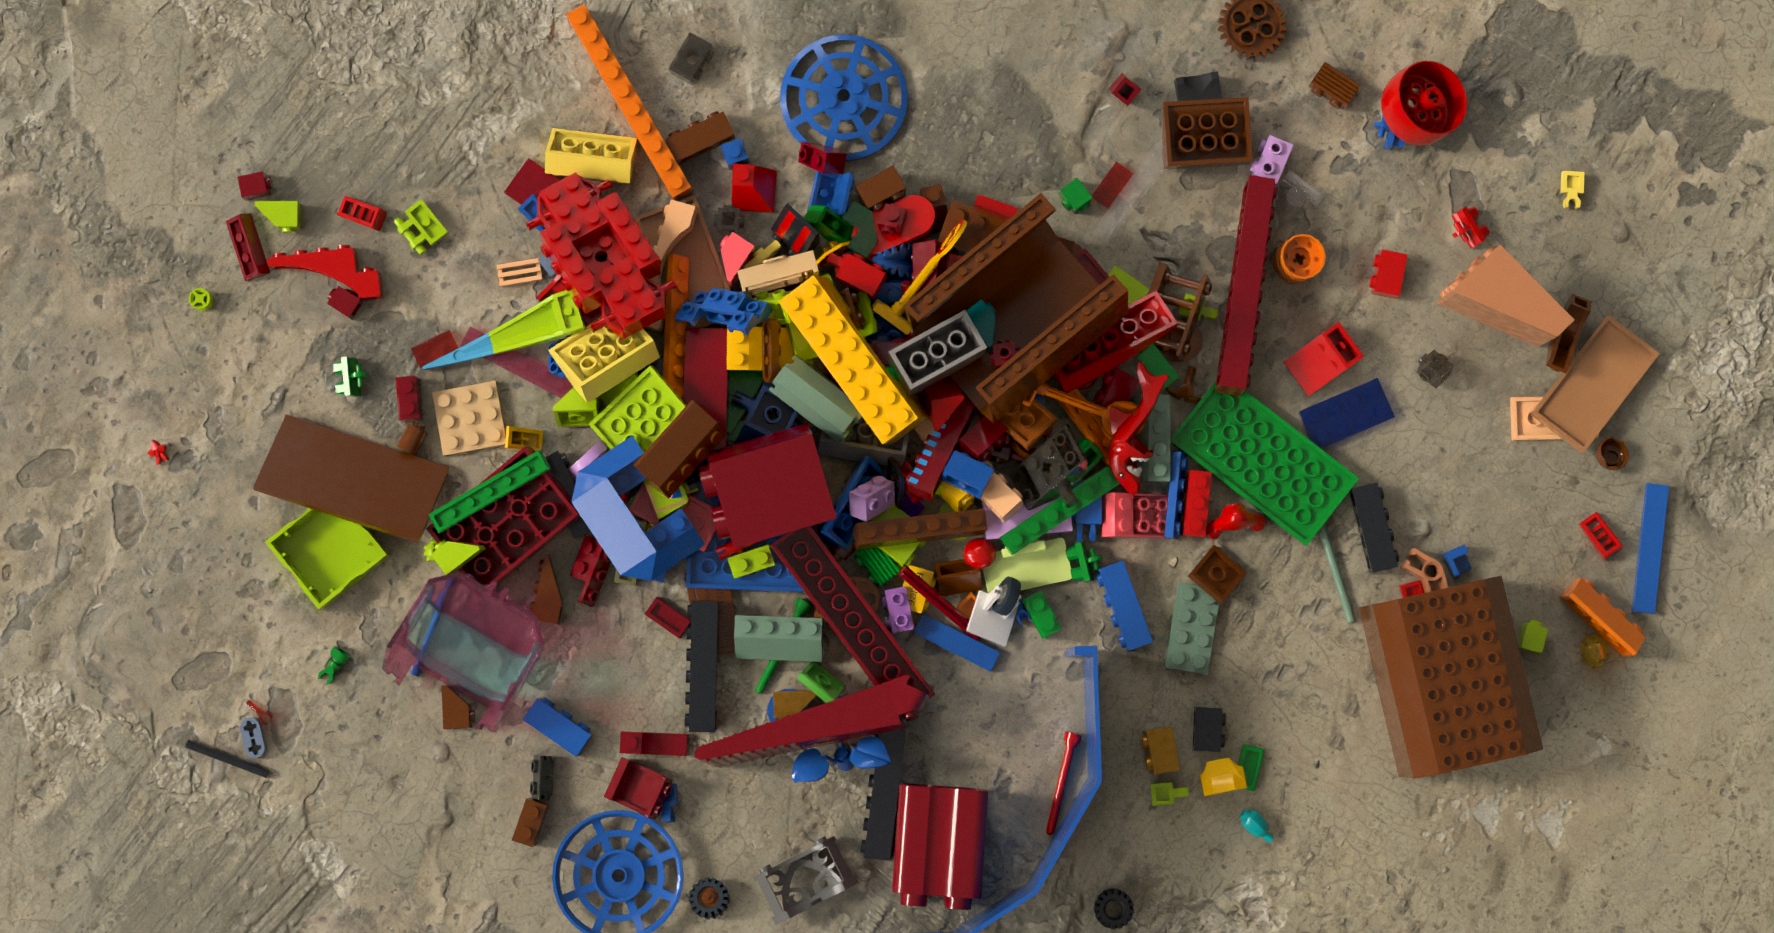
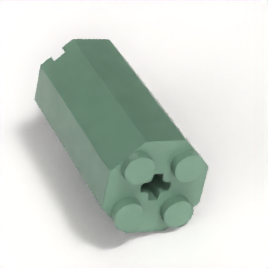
M794 355L791 358L794 362L792 364L788 362L785 364L773 381L775 386H771L769 391L836 442L848 441L855 432L852 428L855 424H860L864 418L842 388L800 356Z

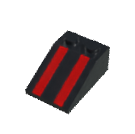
M787 203L771 228L773 233L771 237L777 240L780 245L784 243L789 248L787 252L791 256L814 250L820 244L819 232Z

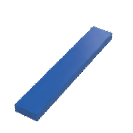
M1646 483L1632 612L1655 614L1669 486Z

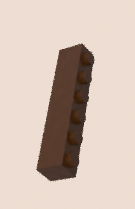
M983 508L856 523L853 528L856 550L979 536L983 535L988 528Z

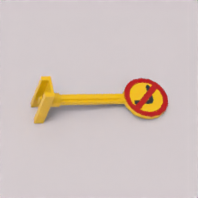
M962 219L955 225L943 241L938 253L929 260L899 301H896L890 308L876 299L872 305L874 307L873 311L908 335L912 329L910 328L909 321L901 316L905 311L904 304L914 297L936 268L940 258L954 246L965 230L967 221Z

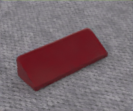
M244 213L227 220L226 224L244 280L250 281L269 274L270 270L252 215Z

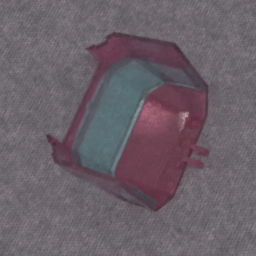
M460 572L431 578L386 646L382 669L387 674L392 673L396 677L394 682L400 686L412 665L418 667L423 672L488 707L475 729L482 730L483 727H488L490 732L497 733L541 656L545 642L537 616L530 608L526 606L521 607L514 603V600L507 596L509 593L507 588H504L500 594L496 593L497 583L494 581L490 586L482 585L469 574L464 575Z

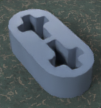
M246 718L240 725L245 751L251 758H260L267 750L262 724L257 718ZM249 721H251L252 724H256V728L253 729V737L251 731L246 730V726L249 725ZM253 739H255L257 745H261L257 755L256 752L251 751V747H254Z

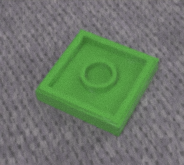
M811 661L797 677L799 681L826 703L836 700L846 688V685L818 662Z

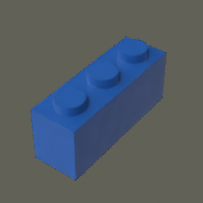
M546 697L543 700L537 698L523 718V721L578 757L593 736L589 732L591 728L582 722L577 724L572 721L573 716L562 709L559 712L553 708L555 703Z

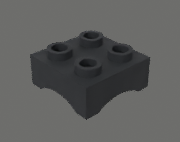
M1218 71L1197 76L1179 77L1174 81L1177 101L1222 99Z

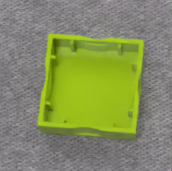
M310 508L299 518L289 522L265 541L283 566L295 576L299 586L318 610L326 609L391 556L368 527Z

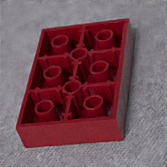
M524 446L481 483L535 453V450L531 446ZM549 470L442 533H438L433 523L426 529L438 544L443 540L446 542L459 541L483 545L486 548L459 569L478 596H484L581 516L572 504V497Z

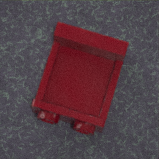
M621 757L604 797L643 814L649 819L655 820L663 810L662 804L665 797L671 793L673 779L630 759Z

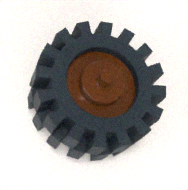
M708 877L705 880H698V883L692 886L693 889L689 892V902L691 908L699 917L710 920V918L716 919L718 915L722 916L724 914L723 911L727 910L730 900L729 893L721 881H717L715 878L709 879Z

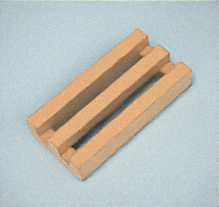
M539 258L496 265L500 287L543 280L541 265L538 261ZM536 264V267L509 272L502 271L504 269ZM537 272L536 276L504 281V277Z

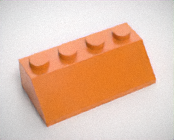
M1577 578L1559 598L1623 657L1634 656L1646 638L1642 634L1643 630L1636 623L1633 622L1631 624L1626 619L1627 615L1621 609H1615L1609 604L1611 600L1606 595L1596 592L1593 589L1595 586L1587 578Z

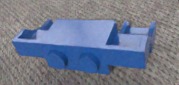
M712 288L710 292L698 291L691 302L685 301L676 314L675 319L678 323L686 321L691 322L692 326H695L700 318L705 315L709 322L726 324L729 332L737 330L743 331L745 335H748L757 323L767 321L772 309L768 302L751 300L746 293Z

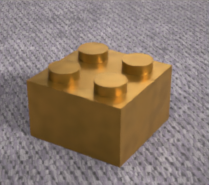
M1167 726L1142 731L1143 736H1140V743L1142 749H1146L1147 757H1144L1145 769L1153 775L1180 770L1172 727Z

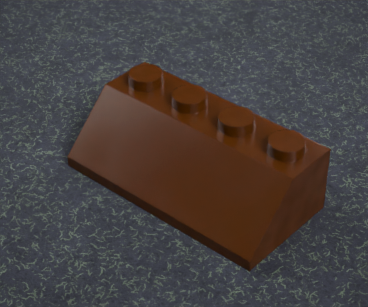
M691 400L634 463V466L654 489L669 499L717 444L721 442L726 433L710 415Z

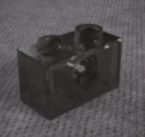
M689 32L668 68L669 72L690 85H693L694 81L698 82L704 72L702 68L705 62L709 63L714 55L712 44ZM692 55L699 58L695 64L687 62V59Z

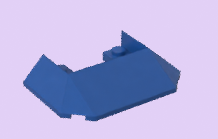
M631 436L577 472L572 504L620 575L652 581L704 546L705 543L682 509H679L646 532H644L621 498V495L645 480L634 466V463L644 452L634 437Z

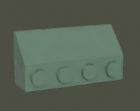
M1159 395L1158 401L1146 420L1142 431L1135 436L1149 451L1153 450V457L1148 461H1133V463H1138V466L1142 468V483L1170 482V395ZM1132 396L1130 402L1138 406L1142 396Z
M735 615L736 659L822 662L824 618Z

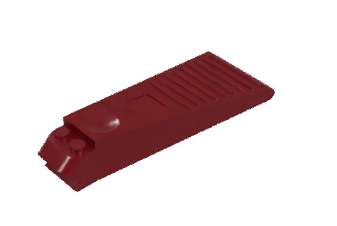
M904 675L793 715H787L784 718L776 719L769 723L766 722L764 725L755 726V728L744 730L741 733H734L732 736L723 737V739L712 741V743L703 744L695 750L694 757L713 767L722 768V766H732L735 763L742 764L745 761H754L759 758L764 759L769 756L774 757L779 754L785 755L788 752L795 753L798 750H807L812 747L904 729L906 726L903 720L906 719V722L919 718L918 714L923 712L929 696L912 687L914 680L909 675Z

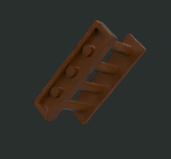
M1159 262L1148 292L1150 294L1157 291L1164 303L1191 310L1187 322L1176 319L1178 325L1175 328L1184 330L1180 342L1161 337L1153 343L1177 350L1176 356L1181 361L1184 360L1185 355L1188 356L1190 353V340L1205 297L1206 295L1209 296L1212 289V283L1208 275L1204 274L1201 282L1173 275L1166 263ZM1173 283L1198 290L1194 302L1166 295L1163 292L1165 285Z

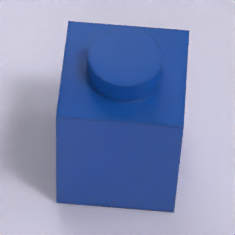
M741 138L721 145L729 170L733 169V164L749 163Z

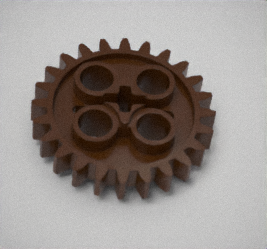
M1230 0L1232 4L1225 3L1224 7L1227 10H1221L1220 12L1224 18L1218 19V23L1223 25L1218 27L1217 30L1224 32L1220 36V40H1227L1224 47L1232 46L1230 53L1237 50L1238 57L1244 53L1246 60L1249 59L1250 55H1253L1254 59L1257 60L1259 54L1263 58L1267 56V51L1272 54L1274 52L1273 46L1279 48L1281 44L1278 40H1284L1285 38L1281 33L1287 31V28L1282 26L1287 22V19L1281 18L1285 11H1278L1280 3L1274 5V0ZM1253 8H1261L1263 15L1258 16L1254 14ZM1233 16H1242L1244 22L1236 23ZM1267 17L1270 18L1269 21H1263V22L1258 23L1259 21L1263 20L1264 18H1267ZM1250 21L1252 24L1258 23L1255 29L1252 26L1247 27ZM1247 27L1246 29L1242 30L1241 32H1238V33L1235 32L1236 29H1242V28ZM1261 28H1270L1271 34L1264 35L1261 32ZM1244 34L1249 35L1252 42H1243L1241 36Z

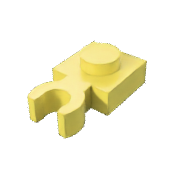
M1561 172L1560 193L1567 194V197L1563 200V208H1568L1569 200L1574 201L1575 209L1580 207L1581 201L1577 195L1584 193L1585 172Z

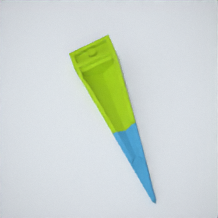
M565 290L553 294L487 334L424 365L422 369L426 371L567 338L569 335L586 330L581 310L574 304L572 300L574 295L571 291L567 292Z

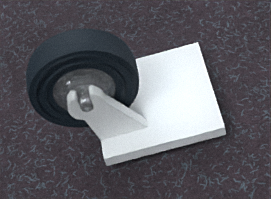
M1008 576L990 593L980 590L966 631L1005 647L1018 609L1019 599L1021 598L1020 581Z

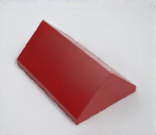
M950 376L921 391L923 408L927 412L934 429L939 431L965 398L959 386Z

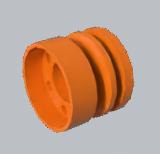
M1299 234L1278 246L1274 253L1273 264L1280 278L1289 283L1297 284L1305 282L1318 274L1325 264L1326 255L1324 247L1318 239L1311 235ZM1300 258L1301 261L1294 263L1293 259Z

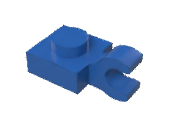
M675 783L671 784V793L665 797L662 804V822H675V813L672 806H679L677 784Z

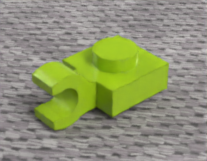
M1186 293L1184 300L1194 302L1196 296ZM1204 300L1197 321L1200 320L1201 316L1215 321L1218 311L1205 307L1206 300ZM1181 308L1179 315L1189 318L1191 310Z
M1172 782L1150 784L1152 806L1174 804V797L1189 796L1188 787L1173 788Z

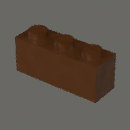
M715 111L707 116L708 119L702 122L699 120L694 121L688 125L687 129L683 131L678 129L668 134L669 137L666 138V142L678 165L735 139V134L724 111L721 113Z

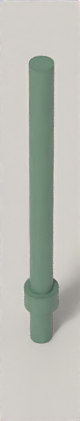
M1324 523L1319 530V534L1347 623L1356 621L1327 527Z

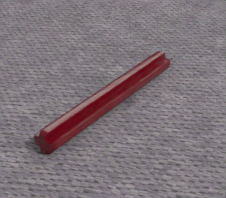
M906 566L900 570L899 576L971 638L975 640L980 638L966 631L969 619L915 572Z

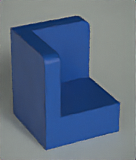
M1465 545L1441 554L1452 578L1472 569L1466 553L1469 552Z

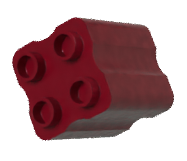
M899 783L892 892L900 893V905L926 907L927 896L933 895L944 896L943 905H945V908L971 910L972 899H981L989 793L987 789Z

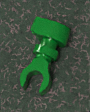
M334 646L330 651L334 659H331L328 662L329 666L318 674V680L322 678L324 673L329 675V680L325 685L334 681L336 670L341 668L340 664H346L351 657L338 646Z

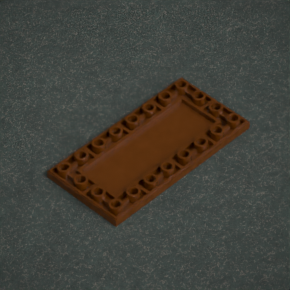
M286 414L253 489L419 544L430 518L428 514L435 507L449 473V467Z

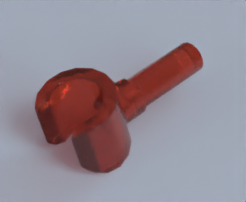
M251 700L246 702L259 716V722L267 725L263 721L262 715L267 714L272 719L271 712L261 710Z

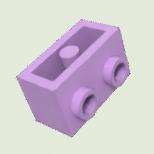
M1271 135L1266 140L1262 139L1258 151L1261 152L1259 159H1254L1250 171L1253 172L1252 175L1275 179L1274 186H1276L1293 144Z
M876 476L850 491V515L867 522L894 506V482L882 476Z

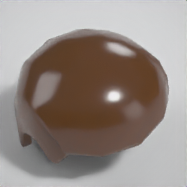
M1610 436L1600 442L1596 449V459L1603 468L1617 471L1626 465L1629 460V451L1624 441Z

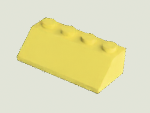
M552 128L545 151V173L556 176H570L576 172L583 178L595 179L597 181L609 179L617 183H630L634 168L637 138Z

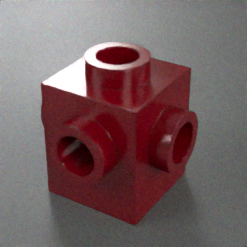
M998 341L997 344H993V351L989 352L991 365L995 364L996 370L1016 355L1020 348H1015L1014 341Z

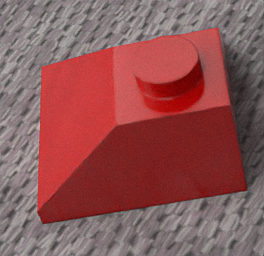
M733 164L731 210L774 213L777 170L756 165Z

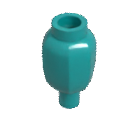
M1246 808L1239 815L1241 825L1252 836L1262 837L1267 843L1274 839L1268 832L1269 825L1267 821L1257 811Z

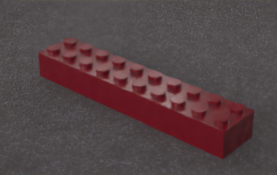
M1249 175L1244 184L1214 393L1240 397L1244 391H1247V387H1250L1251 375L1248 374V370H1250V366H1253L1254 354L1251 353V349H1253V345H1256L1257 332H1254V328H1256V324L1259 323L1260 311H1257V308L1263 298V290H1260V287L1266 277V269H1263L1265 261L1268 260L1269 249L1266 248L1268 240L1270 241L1272 228L1269 225L1275 213V207H1272V204L1278 192V186H1274L1275 179Z
M811 526L785 533L770 544L776 555L874 686L909 675L914 680L912 687L926 693L929 699L935 695L926 680Z

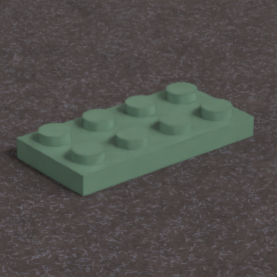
M1177 583L1164 668L1208 675L1219 603L1198 585Z

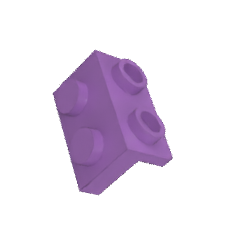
M906 587L885 590V595L881 596L883 609L888 608L889 617H885L887 630L892 629L893 634L912 630L914 626Z

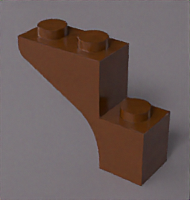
M1575 294L1570 295L1563 309L1574 321L1558 337L1552 339L1548 345L1546 366L1550 367L1553 371L1565 374L1568 372L1580 333L1591 312L1592 301Z

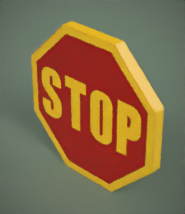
M837 241L829 242L830 246L823 248L824 254L816 261L818 269L832 265L827 262L830 253L841 256L855 248L854 242L848 241L841 244Z

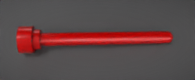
M1066 731L1063 740H1065L1064 745H1066L1046 827L1048 835H1053L1074 748H1077V745L1081 742L1082 735Z

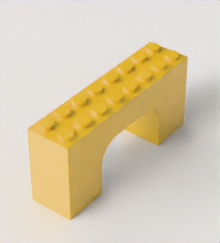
M813 275L779 301L780 305L882 444L897 442L929 418L914 395H907L901 383L889 373L849 317L851 314L850 307L828 277Z

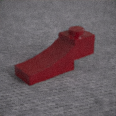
M621 731L619 753L687 756L688 734Z

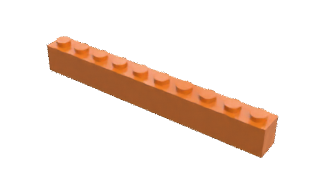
M585 4L566 14L572 28L672 199L677 201L693 192L689 182Z

